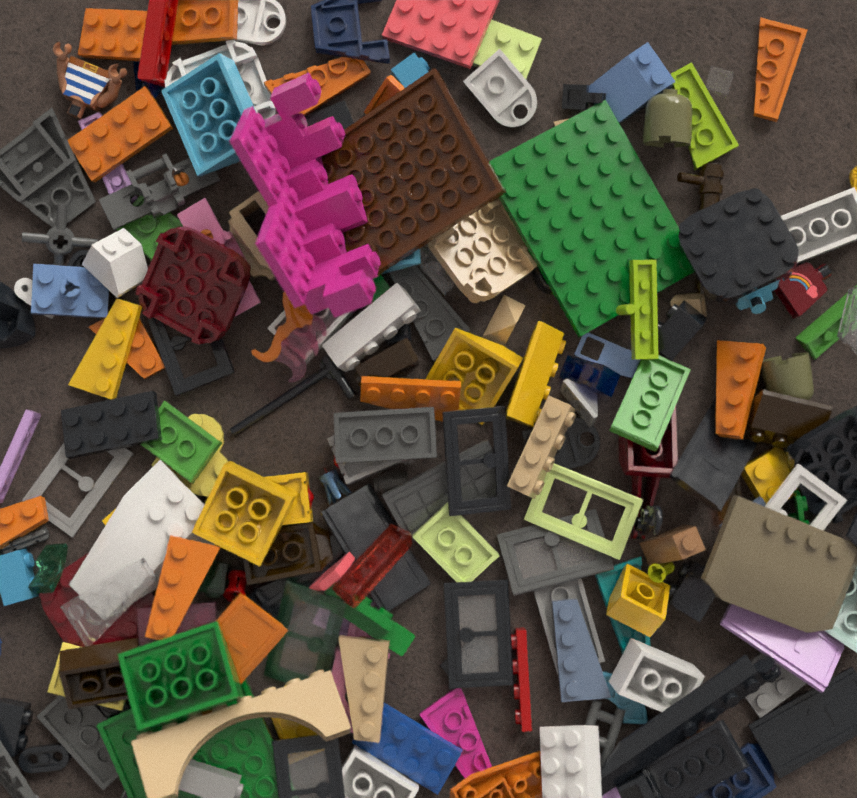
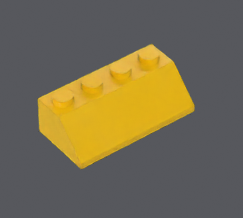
M538 321L533 329L505 412L506 419L529 427H533L534 422L536 423L542 409H539L542 399L547 400L551 387L547 386L549 377H554L556 374L558 363H555L557 354L562 355L566 340H563L564 333L544 322Z

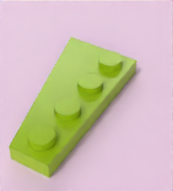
M692 62L671 73L675 80L672 89L678 90L677 94L684 95L692 103L691 146L688 147L694 169L697 170L703 164L710 163L736 149L739 144Z

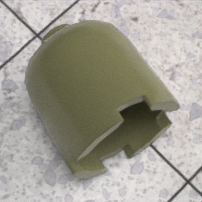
M664 89L662 94H657L648 101L643 131V143L645 146L664 148V143H675L674 148L691 146L692 103L684 95L677 94L678 90Z
M808 352L792 354V357L787 358V360H782L781 356L763 359L761 373L765 390L805 400L812 398L814 385Z

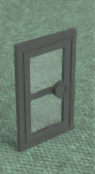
M596 509L585 511L584 515L587 517V524L581 529L605 538ZM574 515L558 519L565 521L569 524H572V518ZM538 525L497 535L513 596L614 570L611 556Z

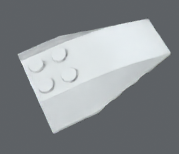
M159 460L123 496L69 585L105 620L157 589L170 535L216 545L191 533L205 504L178 479V476L169 467Z

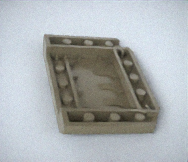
M733 495L701 578L711 587L717 598L806 633L831 630L834 627L857 567V547L850 541Z

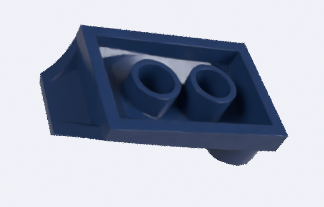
M747 743L740 750L750 767L694 798H762L777 787L774 783L775 771L760 745Z

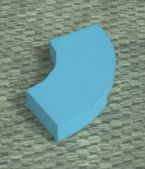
M603 672L611 698L605 699H609L618 708L626 710L622 722L646 724L648 717L645 705L619 695L608 682L612 673Z

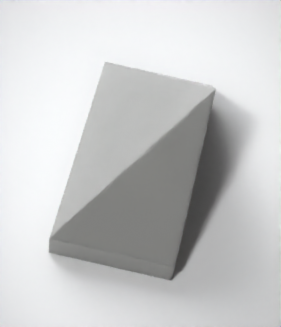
M568 378L565 379L560 392L589 427L593 426L598 417L597 394Z

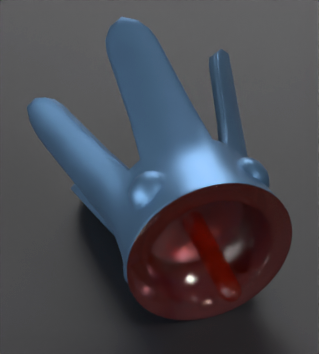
M323 467L326 474L322 475L319 480L325 487L328 504L330 505V498L333 503H336V498L339 499L341 497L340 491L346 496L351 491L339 479L336 469L327 472L326 468Z

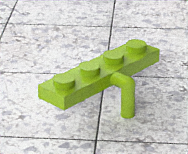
M630 260V304L617 306L616 313L618 315H631V359H658L656 260Z

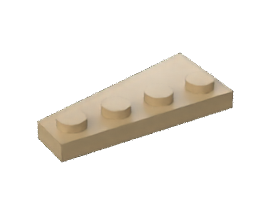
M339 635L338 639L354 740L379 743L381 740L390 640Z

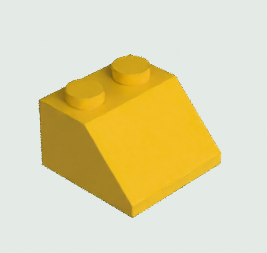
M772 447L747 462L741 473L755 499L761 497L766 504L790 474L787 463L788 457L783 448Z
M627 563L611 593L606 615L651 637L665 621L670 585L664 582L657 583L652 581L647 573Z

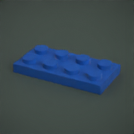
M384 703L380 742L353 740L352 742L437 795L463 749Z

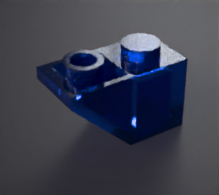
M568 355L559 378L563 380L568 378L595 393L612 397L620 374L603 364Z

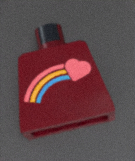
M806 262L795 267L792 276L785 281L780 279L778 287L774 292L793 319L802 315L827 292L828 289L823 281L832 275L831 270L824 263L814 269L810 262Z

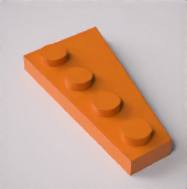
M760 17L753 116L777 122L807 29Z
M362 376L360 401L389 409L434 407L435 420L443 422L442 412L459 410L461 381Z
M170 535L145 637L162 640L175 635L221 548L220 546Z

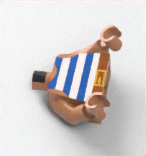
M60 42L53 46V52L58 56L57 76L59 88L62 95L72 102L67 112L70 116L81 119L86 108L98 112L100 108H105L118 98L122 84L120 79L127 75L125 68L121 69L118 74V64H114L107 71L73 56H70L69 59L67 55L72 50L70 44L64 46L65 52L60 49Z

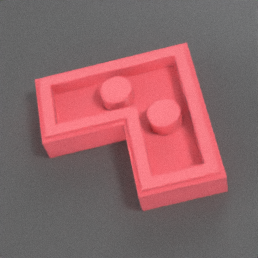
M348 552L308 588L309 592L314 596L320 591H326L344 575L354 562L355 557Z

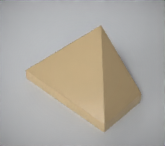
M504 295L482 338L505 346L526 305Z

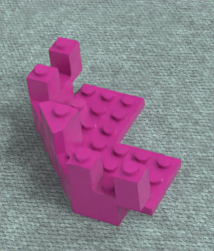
M306 73L274 88L270 99L278 114L264 120L260 113H256L253 106L245 109L229 142L269 206L255 245L295 308L305 304L311 315L329 308L333 316L338 317L372 304L375 292V285L372 279L377 277L381 263L378 254L375 251L372 252L368 244L349 252L346 251L345 239L342 233L368 223L362 202L363 197L358 188L356 177L353 175L328 184V176L321 156L341 148L345 132L339 122L337 123L333 116L307 127L304 115L299 112L318 104L321 96V87L316 79H312L310 73Z

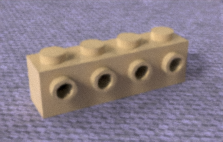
M548 395L507 484L508 487L533 499L541 493L544 487L543 480L547 472H550L554 465V456L557 450L561 449L565 441L564 435L566 430L574 422L576 410L571 405Z

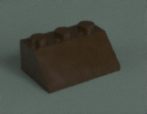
M762 390L753 398L743 438H747L752 442L772 444L778 448H787L803 435L827 422L832 412V406Z
M138 638L60 651L59 675L68 709L129 699L118 654L138 648Z

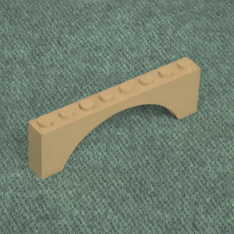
M324 670L315 671L310 674V678L300 680V678L290 680L286 683L285 687L276 689V687L267 688L261 692L262 695L254 698L252 696H245L243 699L237 700V704L229 707L225 704L213 708L212 713L204 716L202 713L192 715L187 718V722L179 725L177 722L169 723L162 727V731L153 734L152 731L139 734L137 740L131 742L147 798H177L183 774L196 752L215 734L241 721L263 717L287 719L308 727L326 742L349 734L351 726L331 670L324 672Z

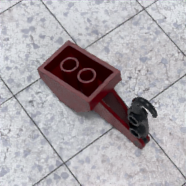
M676 406L656 452L620 435L618 437L619 462L624 474L632 476V495L641 498L642 476L647 477L641 514L639 510L630 533L631 539H645L646 535L652 532L654 525V535H658L661 530L663 520L662 509L658 505L653 506L660 478H671L669 475L678 461Z

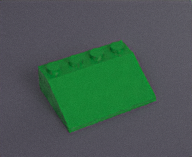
M218 621L118 654L137 731H148L244 698L236 668Z

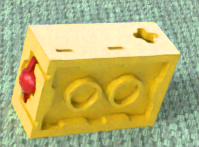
M308 472L265 477L297 493L283 525L313 521L312 502L314 495L310 490Z

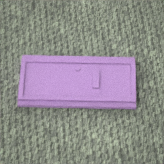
M731 603L720 623L721 626L767 657L774 658L777 664L820 693H823L828 686L845 645L826 631L806 633Z

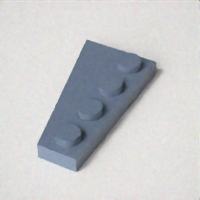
M578 600L552 601L561 702L611 698Z

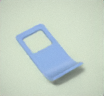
M586 333L581 337L575 351V356L629 378H633L640 359H631V350L591 333ZM587 337L604 343V348L598 361L580 353Z

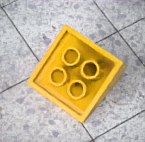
M455 328L427 375L426 380L461 381L459 410L494 407L518 369L523 357L503 345Z

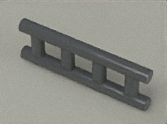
M593 699L585 725L595 726L597 720L611 724L607 738L599 736V747L603 748L600 757V768H602L613 752L626 710L616 707L615 714L600 710L602 702Z

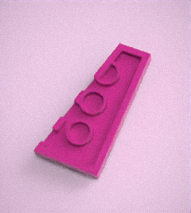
M453 688L420 712V716L431 731L463 749L455 765L464 778L492 767L461 688Z

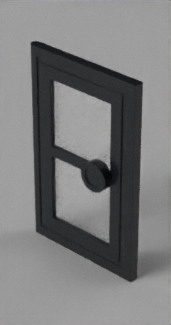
M508 580L444 583L449 689L514 685Z
M310 735L272 741L278 798H345L338 738L326 742L319 735Z

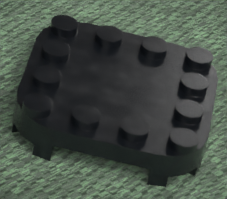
M752 188L738 192L692 214L679 225L678 238L681 253H684L704 289V294L709 300L713 299L717 302L728 303V305L736 304L738 299L780 279L785 281L792 276V272L797 266L799 250L796 241L772 201L760 189Z
M857 406L840 413L803 435L786 449L790 473L799 464L847 500L831 520L834 524L844 521L841 514L857 506ZM800 483L797 489L801 497H806L808 511L816 518L827 502Z

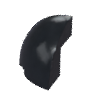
M0 282V348L16 347L27 343L35 337V324L25 302L10 287Z

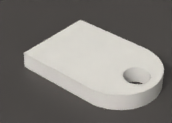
M238 0L237 41L256 45H268L277 41L282 36L286 27V17L282 6L276 0ZM273 17L280 20V25L274 29L267 26L268 20Z
M501 49L496 51L463 81L493 118L504 126H521L527 123L536 111L537 97L534 89ZM517 105L527 107L528 113L525 118L518 119L514 116V108Z

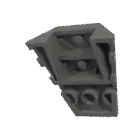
M51 108L33 121L31 127L0 149V187L51 227H55L58 203L68 205L67 224L94 204L96 200L55 112Z

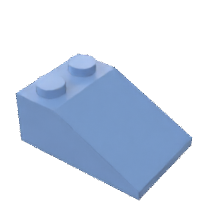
M647 42L589 85V93H606V101L620 124L647 106L651 97L662 94L664 89H671L675 80Z

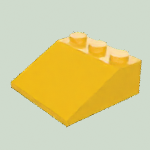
M229 461L223 465L191 533L261 566L295 501L297 493Z

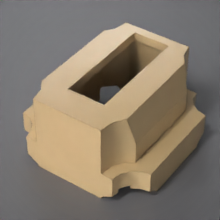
M258 191L229 212L232 218L228 222L230 232H232L247 262L251 265V275L254 278L264 276L273 281L276 277L255 245L258 237L244 219L259 207L267 214L269 206Z

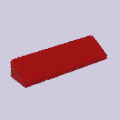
M149 0L138 70V78L142 81L165 87L164 79H166L179 0Z

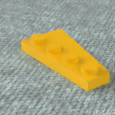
M116 299L68 385L108 399H115L117 397L141 314V305Z

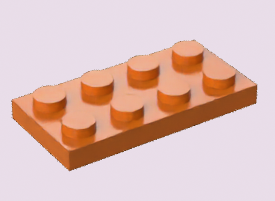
M144 86L68 139V142L90 180L97 182L172 130L173 127L149 89Z

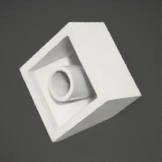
M125 228L91 245L82 263L117 298L142 284L148 270L142 244Z

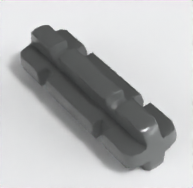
M46 526L38 527L35 529V532L31 531L23 537L19 536L10 541V545L1 550L4 554L14 552L15 549L21 550L35 545L38 540L39 542L48 540L49 531Z

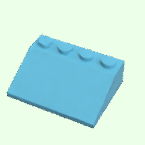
M218 53L161 90L195 172L199 177L241 161L229 141L243 111L253 106L234 60Z

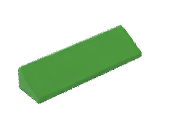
M857 285L795 337L814 360L857 324Z

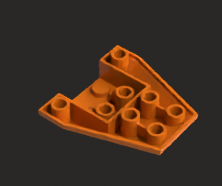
M541 750L469 775L450 789L449 798H542Z

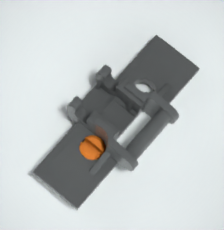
M165 153L161 159L132 172L131 170L126 171L132 184L99 199V202L113 230H116L146 215L150 216L153 214L156 219L186 205L184 199H187V196L219 182L220 179L216 171L200 177L197 176L190 158L172 165ZM165 167L169 170L163 174L165 179L147 187L146 183L137 184L136 182ZM136 195H141L144 197V203L138 207L133 206L131 199Z

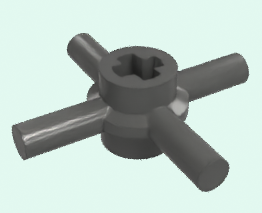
M62 203L57 205L56 226L52 227L46 234L22 232V242L46 244L48 250L54 254L53 265L59 266L64 265V255L71 252L74 247L90 248L91 245L98 242V239L74 236L73 232L66 227L68 205ZM58 235H62L64 240H67V242L62 243V246L57 245V241H53V239H58Z

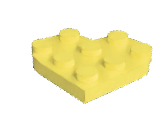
M192 414L188 418L221 441V446L194 483L189 482L166 463L164 464L178 476V479L190 491L198 496L208 497L223 465L228 462L227 458L221 453L224 445V432L221 425L214 418L205 414ZM156 457V459L152 463V466H154L160 460L158 457Z

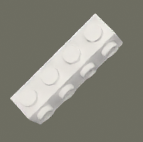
M396 283L324 342L322 347L338 368L345 372L353 370L360 364L361 359L366 355L373 354L379 348L378 345L384 340L391 339L397 334L400 327L412 322L417 317L416 314L421 310L407 291Z

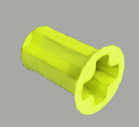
M667 562L650 565L648 568L650 579L657 583L662 582L667 575L674 571V564Z

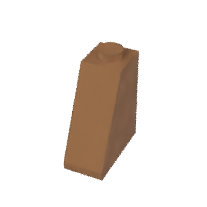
M685 524L639 543L648 566L682 560L706 550L696 526Z

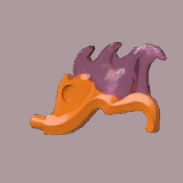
M284 291L283 306L287 318L286 323L278 327L271 347L267 352L261 353L254 349L251 353L263 362L277 361L288 365L293 373L289 382H297L306 373V353L309 350H313L314 356L318 355L319 346L316 332L321 331L323 336L326 337L327 328L322 319L310 314L305 304L295 308Z

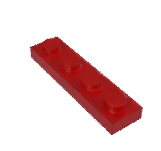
M522 627L515 628V634H511L512 649H516V659H512L513 674H517L518 684L513 685L514 699H519V709H515L516 725L520 724V728L524 732L532 731L527 636L526 629Z

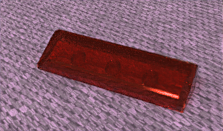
M390 524L332 586V590L349 606L355 609L412 546L411 532Z

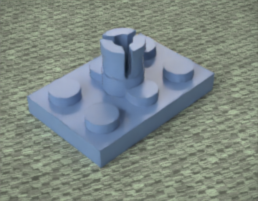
M33 264L31 314L106 318L108 315L109 290L85 267Z

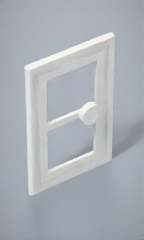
M797 464L765 507L787 516V513L781 507L801 483L827 502L810 524L824 531L847 500L804 467Z

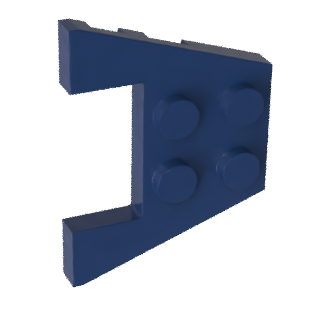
M323 0L311 5L316 53L389 64L390 57L387 39L362 42L358 4L382 0Z

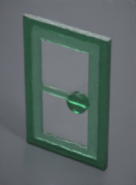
M286 581L277 621L283 624L288 629V632L269 652L264 675L287 683L296 678H300V680L310 678V674L318 670L329 671L348 601Z

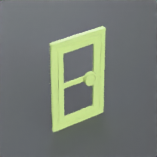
M554 463L551 471L547 472L543 480L544 487L541 493L535 499L532 498L524 520L620 560L644 499ZM555 478L588 491L580 512L572 518V524L542 512ZM592 493L625 507L613 541L581 529L587 524V517L584 514Z

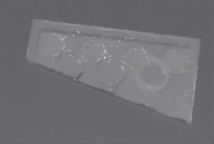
M143 557L64 603L61 609L85 646H91L157 580V577Z

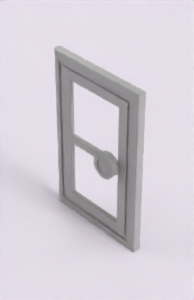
M63 443L22 501L42 496L61 469L66 471L79 481L78 485L82 491H89L70 518L47 501L46 507L49 521L71 537H74L134 453L126 447L107 451L114 458L94 484V480L91 477H82L65 465L69 458H66L65 445Z

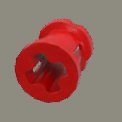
M230 571L228 574V588L225 589L223 595L229 602H233L240 593L246 596L247 580L244 571Z

